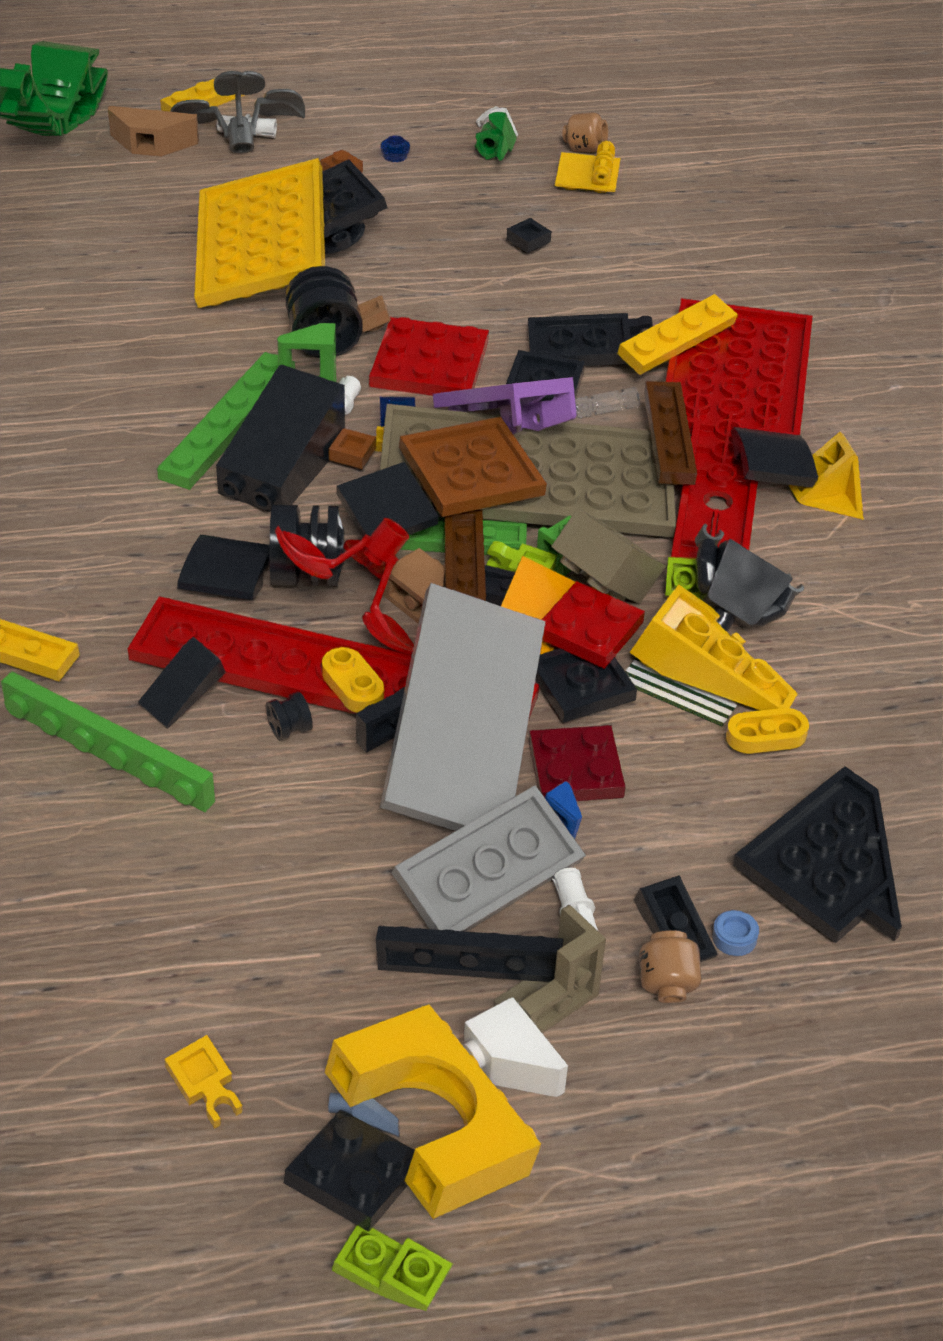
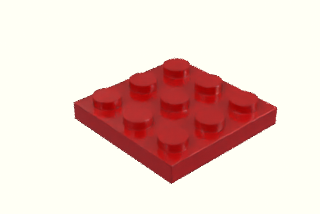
M390 317L391 321L387 325L369 375V387L430 396L436 393L475 388L489 341V330L478 329L474 326L463 327L448 325L442 322L418 321L407 317Z

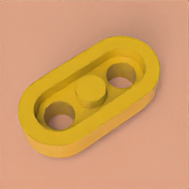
M340 647L332 649L324 655L322 659L323 678L349 710L358 713L368 705L375 704L384 699L383 681L357 651L351 648Z
M792 708L742 712L730 718L726 740L734 750L746 754L795 749L805 743L809 721L803 713Z

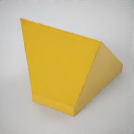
M838 432L812 455L818 475V480L813 488L789 485L797 501L802 505L864 520L858 456L844 434Z

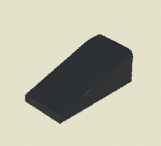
M192 637L165 667L138 701V704L168 729L226 673L221 660L196 638Z
M680 875L639 889L634 901L653 934L661 931L684 932L687 935V939L694 941L698 945L700 962L717 957L718 953Z

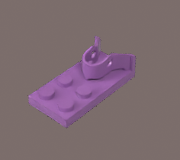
M573 377L433 394L434 408L448 407V410L462 412L500 408V415L513 434L521 432L522 428L542 431L576 418ZM546 395H554L552 400L539 401ZM537 414H539V416H540V422H539V423H538V421H537Z

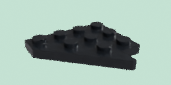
M349 159L322 172L324 238L339 231H346L351 225L364 219L373 218L378 212L388 208L385 197Z
M846 766L735 854L733 862L735 868L835 943L863 919L893 941L899 938L902 924L879 790Z

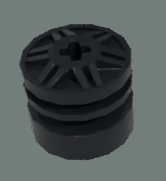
M318 266L299 272L290 281L285 292V304L288 318L290 319L291 332L320 323H335L336 357L348 352L358 343L363 332V321L357 304L354 286L347 275L336 268ZM300 349L309 356L320 358V350Z
M272 505L269 543L270 580L272 586H298L301 569L291 561L280 546L275 532L277 526H279L281 531L291 532L307 539L323 553L325 558L335 559L345 552V530L339 515V506H329L327 523H320V506L313 505L309 523H302L298 505ZM344 562L334 569H330L333 576L327 579L328 586H338ZM310 575L312 586H319V578Z

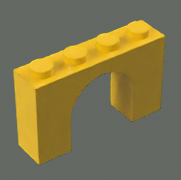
M430 1004L333 1040L325 1074L350 1107L396 1089L417 1088L441 1096L452 1104L461 1115L465 1127L415 1149L405 1178V1182L432 1219L530 1175L541 1147L535 1132L529 1125L523 1122L508 1103L505 1094L495 1087L480 1068L476 1058L467 1052L452 1033L448 1023L438 1016Z

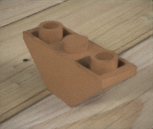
M119 106L108 107L110 135L132 154L162 157L197 145L199 142L197 114Z

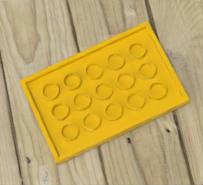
M319 158L204 188L199 191L194 293L198 308L217 306L225 301L240 297L248 298L256 293L271 289L279 290L289 285L290 281L299 272L311 267L325 266L323 176Z

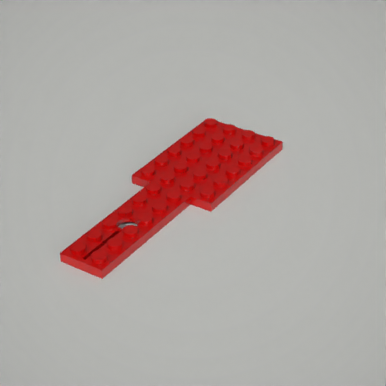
M681 298L679 312L700 301ZM727 304L738 314L733 325L669 360L665 382H681L697 469L695 485L683 484L671 557L696 558L698 547L695 543V537L704 524L708 525L706 531L709 535L711 532L713 537L715 536V531L716 534L719 530L724 532L718 547L722 542L732 539L749 550L758 481L744 479L742 461L736 460L734 457L731 430L733 427L800 435L813 315ZM713 496L725 498V503L729 508L724 510L712 509L706 503Z

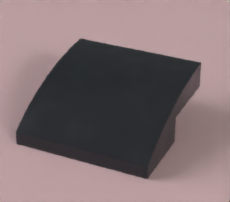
M740 427L732 428L731 436L734 457L736 460L742 461L744 479L813 488L818 480L817 470L811 450L801 435Z
M200 534L184 562L178 579L177 589L253 600L263 587L264 571L270 565L269 545Z

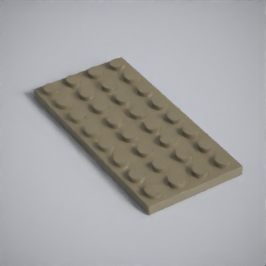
M387 404L380 470L405 462L437 514H440L399 449L400 436L501 417V415ZM564 422L542 431L522 428L521 432L513 434L547 483L546 493L540 497L478 509L483 511V519L553 526L569 515L572 516L576 509L579 508L613 527L619 533L674 538L676 529L674 485L658 483L650 430Z

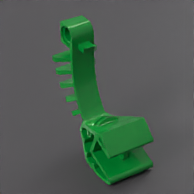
M46 41L33 44L31 50L32 74L31 66L15 63L14 69L0 68V119L7 120L6 124L16 126V128L42 136H63V134H68L77 128L78 124L81 125L89 120L91 116L95 115L99 107L98 103L102 99L108 78L107 68L92 67V64L99 55V49Z

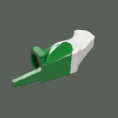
M495 106L485 111L476 120L478 127L482 128L479 133H476L475 137L477 140L474 146L486 160L498 157L500 161L503 160L507 152L512 151L518 133L507 108Z

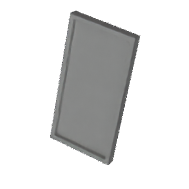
M430 583L425 591L380 808L457 831L515 797L545 621Z

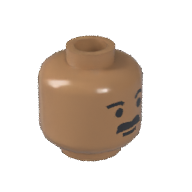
M575 113L569 118L567 125L563 127V140L565 143H568L573 152H597L598 145L603 141H608L607 122L604 119L602 120L598 113Z
M681 931L656 932L650 936V941L644 943L639 952L641 984L647 992L658 995V1001L663 1003L683 1002L686 1000L687 993L696 990L700 986L702 981L700 950L694 941L687 939L686 933Z

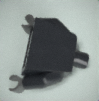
M704 524L695 537V543L698 547L696 556V586L701 591L699 599L711 606L720 615L717 622L728 632L733 623L744 629L754 625L763 627L785 616L795 596L804 590L803 584L798 585L796 588L792 587L790 583L793 578L790 573H784L732 539L722 542L718 547L724 532L719 530L713 537L706 531L708 525Z

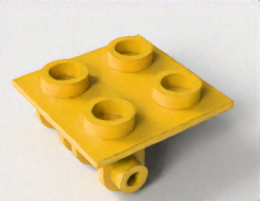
M610 141L601 142L597 147L596 156L561 152L555 186L568 190H593L597 193L615 192L621 158H615L614 144Z

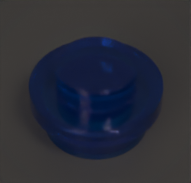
M394 135L381 142L380 150L385 160L402 162L406 160L407 154L410 152V143L403 137Z

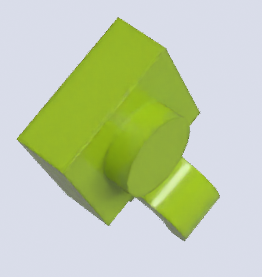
M493 541L487 551V554L491 555L486 565L516 572L521 558L524 556L554 570L558 555L523 543L516 550L502 542Z

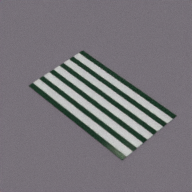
M637 657L625 671L638 691L721 727L739 704L738 702L662 676L654 669L643 665Z

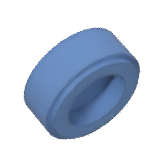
M737 910L726 911L716 918L712 939L715 946L723 953L731 956H743L753 951L756 947L759 926L756 920L745 912Z

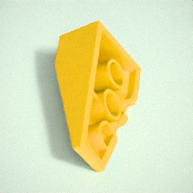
M679 584L653 617L630 651L643 665L654 669L662 676L757 710L790 708L798 695L765 660L754 659L744 649L743 645L746 641L737 632L730 635L717 622L720 615L711 606Z

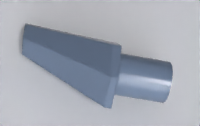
M330 1093L329 1113H338L340 1110H343L380 1131L400 1138L399 1119L373 1098L350 1107L340 1093Z

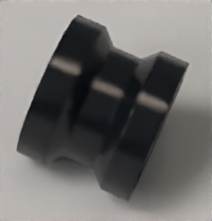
M299 691L289 694L286 700L279 701L274 699L266 702L267 719L273 734L279 741L289 738L292 732L300 731L304 733L312 730L311 712L304 696Z

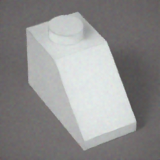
M513 997L465 1022L464 1044L462 1045L469 1054L476 1058L480 1068L494 1085L558 1097L565 1093L568 1065Z

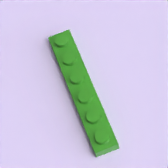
M267 352L262 354L157 467L159 480L188 490L197 483L227 449L278 368V355ZM292 360V367L295 369V361Z
M13 671L1 680L6 710L18 719L23 718L40 727L45 733L52 736L56 735L73 744L78 750L95 755L106 761L114 769L124 770L139 778L147 786L156 787L174 796L176 800L184 805H191L206 812L215 803L212 772Z

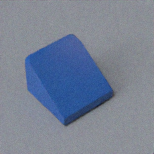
M566 781L549 791L545 799L575 839L582 815L571 785Z

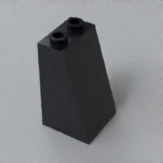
M281 364L274 372L216 464L218 494L271 512L272 505H292L330 461L329 448L341 430L345 428V385Z

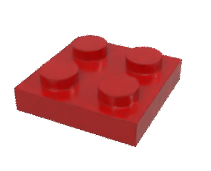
M576 581L542 618L545 621L542 640L605 669L644 623L645 611Z

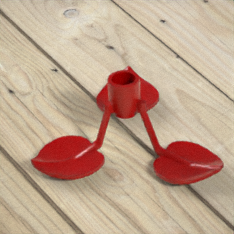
M384 518L371 536L365 534L361 540H346L344 542V549L346 551L335 559H328L307 539L291 532L281 531L279 526H277L275 532L283 551L295 565L306 573L317 578L330 579L333 576L330 569H334L352 557L355 561L367 567L372 574L380 578L381 580L371 604L370 612H365L362 615L363 622L369 632L381 643L398 652L412 655L414 644L407 633L393 618L382 614L379 608L392 569L399 560L395 555L409 539V535L404 528L395 521Z

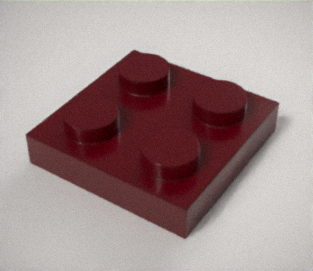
M612 725L529 731V746L537 788L544 798L549 791L566 781L571 785L576 801L624 798L626 786Z

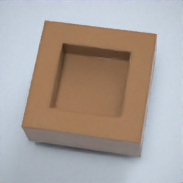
M382 295L358 305L363 321V332L376 331L383 327L385 323L391 321Z

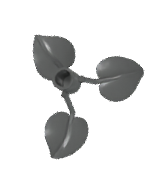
M226 71L214 79V90L221 96L235 95L237 116L230 119L228 126L218 107H210L209 102L205 100L195 99L178 102L171 108L170 112L197 114L198 124L218 119L224 131V138H229L230 150L234 153L242 154L254 149L253 137L256 136L255 128L259 114L266 116L291 115L304 119L305 104L300 94L294 90H270L265 93L264 98H257L254 103V112L250 123L246 117L242 116L241 94L252 95L262 91L265 87V78L260 73L254 71Z

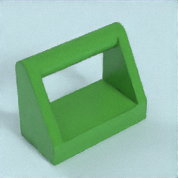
M320 323L280 335L277 338L278 367L282 364L293 368L292 349L320 350L319 377L334 382L337 381L335 323Z

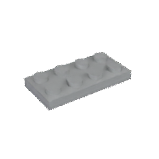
M535 785L396 865L392 875L429 929H449L467 932L551 881L559 870L572 868L579 864L586 855Z

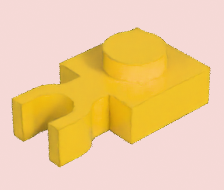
M208 1035L165 1058V1067L189 1106L203 1098L206 1103L207 1118L214 1129L221 1125V1118L214 1110L218 1105H230L236 1116L242 1113L243 1105L234 1092L223 1087L232 1081V1073Z

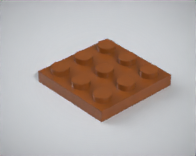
M502 417L400 436L399 449L441 517L540 497L546 493L547 483Z

